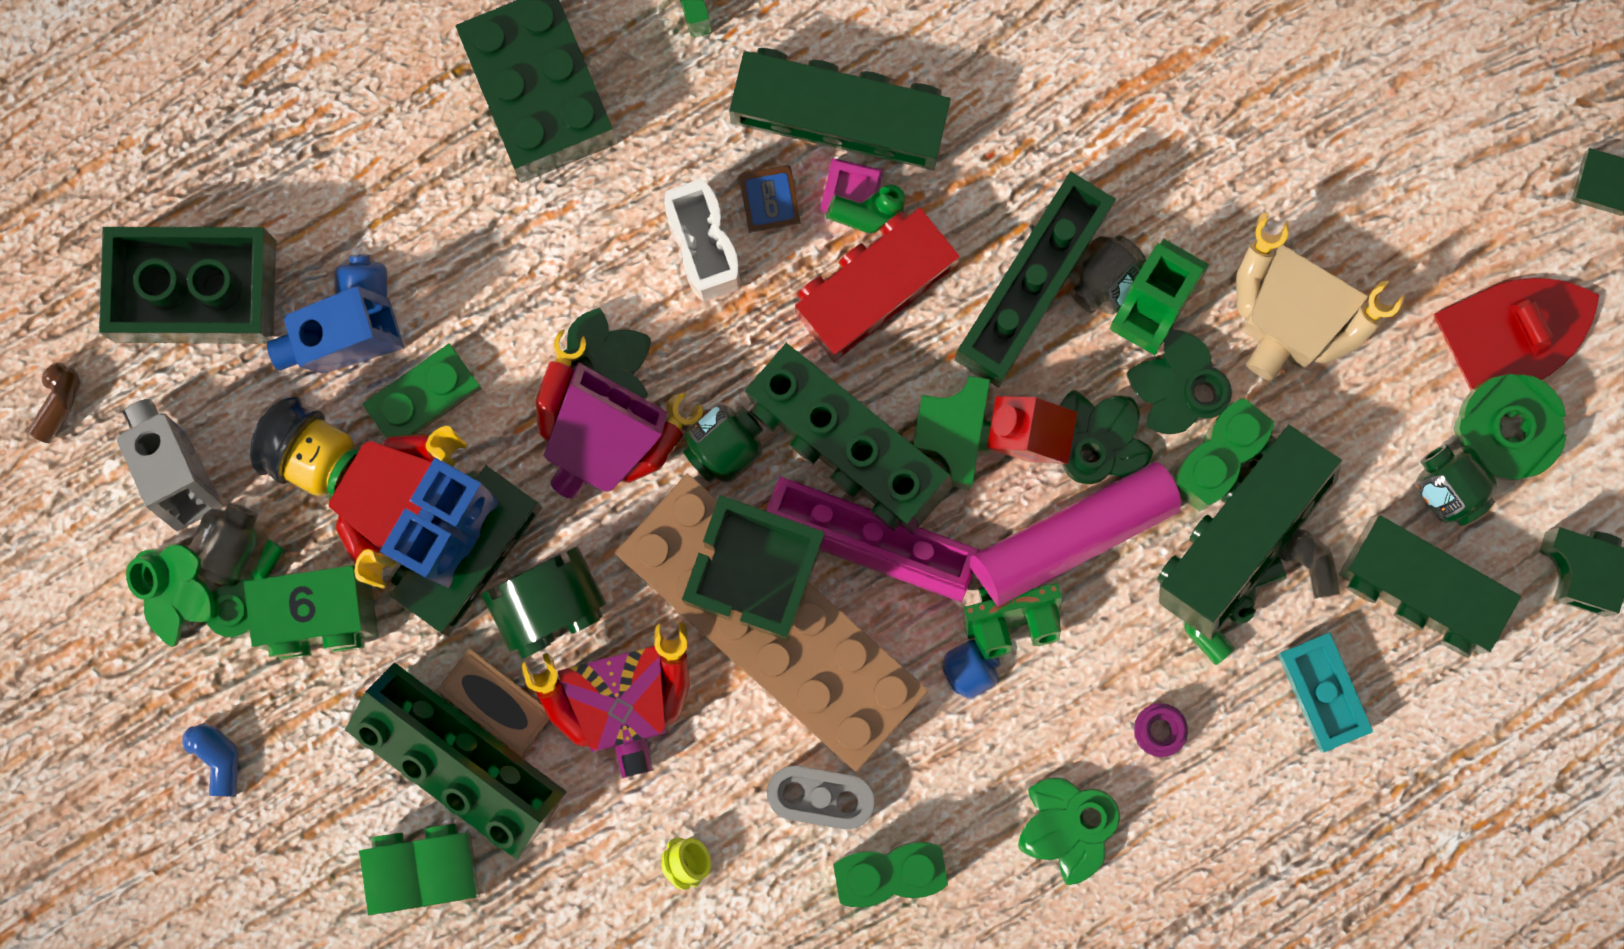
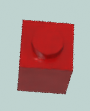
M996 396L987 448L1027 462L1068 464L1077 412L1037 397Z

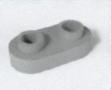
M788 766L777 771L770 779L767 787V799L770 807L777 815L788 820L839 829H854L863 825L870 818L874 809V795L870 786L861 778L853 775L801 766ZM792 782L801 784L805 790L803 800L797 804L789 803L784 797V788ZM845 791L855 794L858 800L856 809L850 813L840 811L836 803L837 797Z

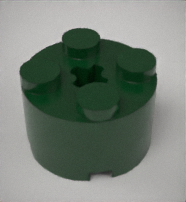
M578 546L566 551L570 559L567 563H564L559 554L498 585L502 593L499 597L494 587L481 593L509 652L518 650L521 658H526L550 646L551 642L555 641L553 632L567 626L572 635L600 621V618L603 617L600 608L607 603Z

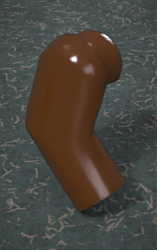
M58 362L51 364L42 375L43 386L50 389L51 392L28 428L29 434L43 443H51L70 414L81 384L75 369L68 370L64 364Z

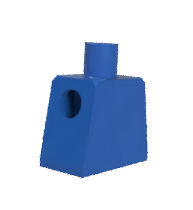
M359 286L287 314L284 317V322L288 334L267 342L270 360L278 371L299 365L301 368L321 374L405 348L390 299Z

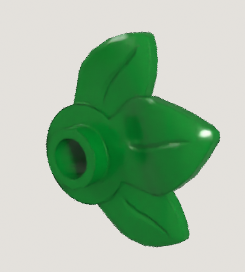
M181 544L169 545L163 551L155 548L141 551L130 561L126 569V581L130 591L137 598L144 600L146 621L157 636L171 647L177 646L180 641L184 620L206 622L213 619L215 615L213 594L206 583L197 578L201 568V558L191 548Z
M1063 778L1042 780L1028 789L1030 799L1039 810V813L1032 817L1024 826L1019 838L1018 848L1021 852L1036 859H1059L1061 875L1065 884L1074 885L1081 883L1097 872L1105 860V840L1115 833L1120 822L1118 804L1111 795L1100 789H1085L1081 791L1073 783ZM1084 809H1097L1101 814V823L1097 826H1090L1085 823L1083 819Z

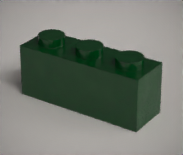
M487 465L484 466L479 474L473 470L468 476L482 483L500 503L485 518L480 529V537L469 556L462 559L457 566L450 589L423 577L402 564L391 580V583L396 587L389 596L441 634L448 637L543 508L536 500Z
M1381 515L1367 522L1338 574L1350 581L1347 589L1353 594L1371 603H1376L1378 598L1397 608L1394 613L1397 619L1418 630H1423L1425 625L1444 635L1441 640L1444 646L1470 658L1472 653L1480 655L1492 651L1522 597Z

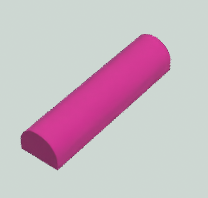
M1153 462L979 551L970 557L969 566L998 607L1180 513L1181 497L1179 490L1167 469L1160 463Z
M782 476L779 477L766 511L824 531L825 539L820 551L962 603L973 573L969 566L970 557L978 553L980 549L920 527L913 535L901 525L894 532L870 512L871 509Z

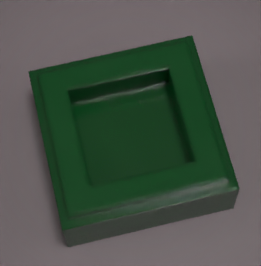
M1591 148L1586 150L1571 201L1616 215H1624V158Z

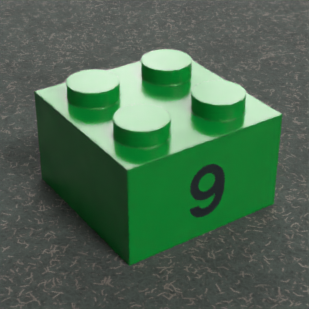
M354 565L243 581L251 647L266 650L270 658L279 657V660L312 656L311 647L323 645L324 650L333 649V652L364 649V639L379 637L372 585L356 579Z

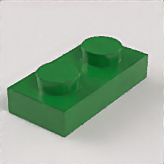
M448 343L362 403V405L387 439L390 436L418 434L482 388L451 344Z

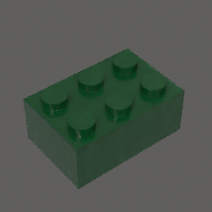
M516 0L455 25L513 168L521 183L618 144L610 120L560 0Z
M103 227L99 333L114 343L267 344L269 340L274 338L276 239L264 227Z

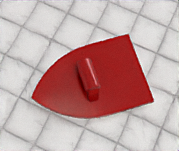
M1518 279L1491 287L1441 310L1433 316L1471 391L1486 379L1506 374L1534 376L1540 380L1553 374L1574 355L1584 341L1592 325L1600 295L1570 282L1555 279Z

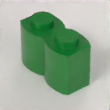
M1245 398L1227 407L1209 426L1203 443L1195 448L1175 470L1172 478L1179 490L1180 497L1199 512L1209 508L1224 497L1235 484L1241 466L1257 455L1266 445L1271 436L1274 421Z
M448 824L425 828L426 839L404 842L403 832L371 837L372 848L359 850L368 916L479 898L480 892L471 833L458 834L457 824Z
M930 842L902 844L887 854L877 851H857L847 854L833 863L839 902L849 907L874 906L886 901L894 894L905 898H923L936 894L948 886L942 847Z

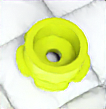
M676 837L667 843V850L662 853L661 867L665 877L675 887L681 890H688L690 887H697L709 875L711 858L707 848L701 841L695 838L684 840L681 837Z

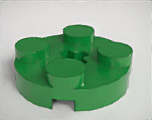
M1506 374L1486 379L1469 392L1460 407L1459 417L1454 425V432L1460 441L1461 447L1466 446L1476 451L1493 477L1502 480H1517L1541 474L1559 458L1564 449L1567 434H1564L1565 424L1563 419L1566 413L1560 397L1547 383L1534 376ZM1517 414L1520 415L1523 419L1519 425V429L1523 433L1522 437L1519 440L1513 436L1505 439L1501 434L1503 426L1500 421L1502 417L1512 418Z

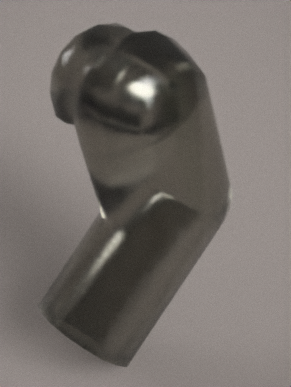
M1299 529L1279 554V557L1285 562L1297 560L1308 568L1314 599L1340 595L1334 556L1330 547L1309 531Z

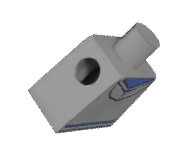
M151 399L139 400L129 405L123 411V415L130 429L117 437V443L145 506L177 532L212 514L213 511L222 509L224 505L185 431L166 413L159 414Z

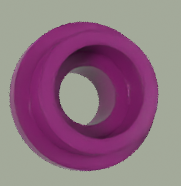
M1157 703L1144 708L1138 714L1134 723V737L1138 746L1151 756H1171L1177 753L1187 740V721L1176 707L1169 704ZM1156 720H1162L1169 726V736L1163 741L1156 740L1151 734V725Z

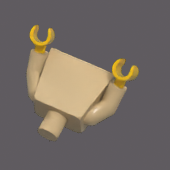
M1266 212L1258 218L1255 232L1257 240L1251 242L1237 271L1236 297L1237 311L1245 319L1241 330L1259 342L1246 366L1258 376L1274 381L1286 360L1305 369L1312 361L1328 364L1359 349L1382 324V317H1390L1398 312L1405 301V296L1403 294L1394 305L1383 304L1379 299V292L1386 287L1389 281H1381L1370 294L1369 305H1363L1368 297L1367 295L1283 245L1288 236V220L1284 222L1280 233L1276 235L1266 233L1263 229L1269 214Z

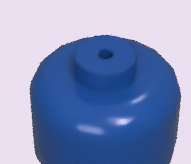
M369 254L350 255L349 263L340 264L334 270L335 294L359 286L387 297V269L380 262H371Z
M972 639L945 654L943 671L952 689L958 695L960 694L970 699L997 685L999 676L995 668L1000 666L1001 663L999 657L986 660L976 641Z

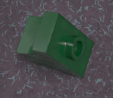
M1561 527L1545 532L1540 553L1548 556L1558 571V585L1553 601L1602 617L1619 614L1624 599V548L1621 547L1623 540L1615 535L1600 531H1591L1589 536Z

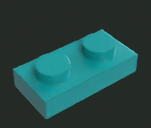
M1330 632L1277 654L1320 753H1325L1373 732Z

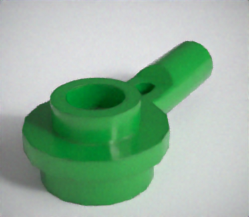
M268 539L237 585H224L212 592L215 603V615L213 619L206 622L214 633L226 638H237L250 631L243 581L268 578L286 552L284 548Z

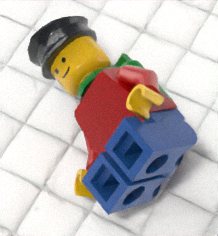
M290 397L282 399L268 409L259 419L251 438L250 459L252 467L258 475H269L281 484L291 482L312 495L323 496L329 493V507L339 515L336 521V530L350 559L355 563L354 572L356 579L384 589L386 583L382 580V572L385 567L394 568L398 562L423 577L450 589L457 566L462 559L469 556L480 537V529L485 518L500 503L482 483L453 468L455 461L450 457L451 454L459 448L466 449L468 444L449 426H442L431 435L390 436L382 444L366 441L361 448L354 449L355 445L351 436L325 422V415L320 410L309 407L302 398Z

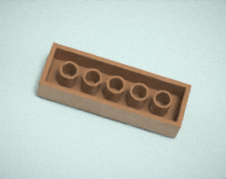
M687 473L615 551L616 556L856 773L929 690L810 583L806 589L788 641L741 625L740 618L742 613L735 611L732 620L729 621L685 605L682 597L698 553L707 555L712 560L715 552L704 547L703 539L717 503V499Z

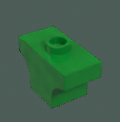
M1163 238L1160 244H1156L1133 281L1109 330L1155 356L1210 264Z
M969 376L964 388L956 395L947 398L922 395L913 445L927 457H931L943 465L946 472L950 474L953 488L970 490L973 484L978 451L988 453L987 443L991 421L983 419L990 379Z

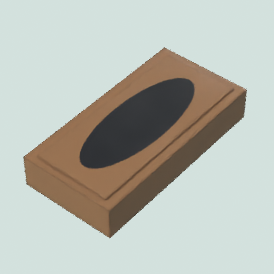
M471 648L468 649L436 690L520 757L526 753L550 722L539 701Z

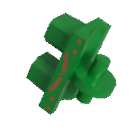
M1058 583L1031 589L998 607L986 589L981 587L978 588L981 603L964 607V628L967 638H975L986 660L1001 657L1012 652V642L1008 632L1010 628L1027 625L1033 646H1043L1060 640L1062 595Z

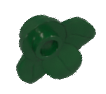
M600 308L579 316L568 329L567 349L563 352L566 354L576 353L579 350L583 336L586 341V347L582 356L576 361H572L570 367L573 368L580 363L646 399L648 396L646 388L633 374L640 369L646 360L651 345V338L644 333L633 330L609 331L607 319Z
M1171 329L1164 340V359L1142 362L1127 372V379L1135 394L1145 402L1153 405L1147 417L1146 427L1161 434H1179L1186 431L1197 419L1215 418L1228 407L1231 401V384L1224 373L1212 367L1208 347L1200 339L1181 330ZM1199 385L1210 387L1213 391V400L1206 403L1199 401L1195 396V388Z
M1072 390L1065 396L1060 406L1077 412L1069 463L1062 464L1065 472L1072 480L1082 484H1095L1104 480L1108 475L1126 477L1147 466L1154 451L1141 440L1134 438L1139 426L1140 414L1138 406L1132 397L1113 396L1101 401L1095 407L1077 390ZM1086 449L1093 452L1097 456V462L1090 463L1085 461L1081 456V450Z

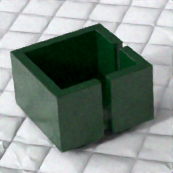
M719 495L703 539L704 547L715 551L711 560L709 556L698 553L682 601L687 606L729 621L732 620L735 611L742 613L740 618L741 625L788 641L824 542L825 532Z

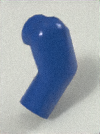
M202 723L189 727L183 734L182 745L188 754L194 753L210 767L209 796L236 797L238 750L236 745L216 726Z

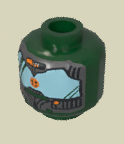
M718 404L688 429L685 436L688 447L683 453L698 473L709 483H712L715 479L723 483H731L762 456L763 448L757 436L764 430L745 407L742 406L735 412L727 405Z
M1444 444L1432 450L1420 461L1424 470L1419 474L1415 486L1440 521L1445 523L1456 521L1459 526H1464L1481 517L1494 505L1495 501L1492 496L1497 488L1496 479L1472 448L1464 446L1451 450L1448 444Z

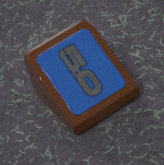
M790 165L739 175L749 233L801 224Z

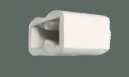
M699 179L667 190L665 193L667 220L674 240L682 249L686 276L694 293L700 300L705 302L739 290L740 273L737 255L730 239L723 232L719 204L710 186L703 179Z

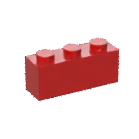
M921 208L917 209L910 216L905 211H901L892 217L880 229V232L884 235L869 248L863 243L857 245L839 260L838 263L842 269L828 280H825L822 275L816 277L797 293L801 301L795 305V315L834 363L958 267L959 254Z

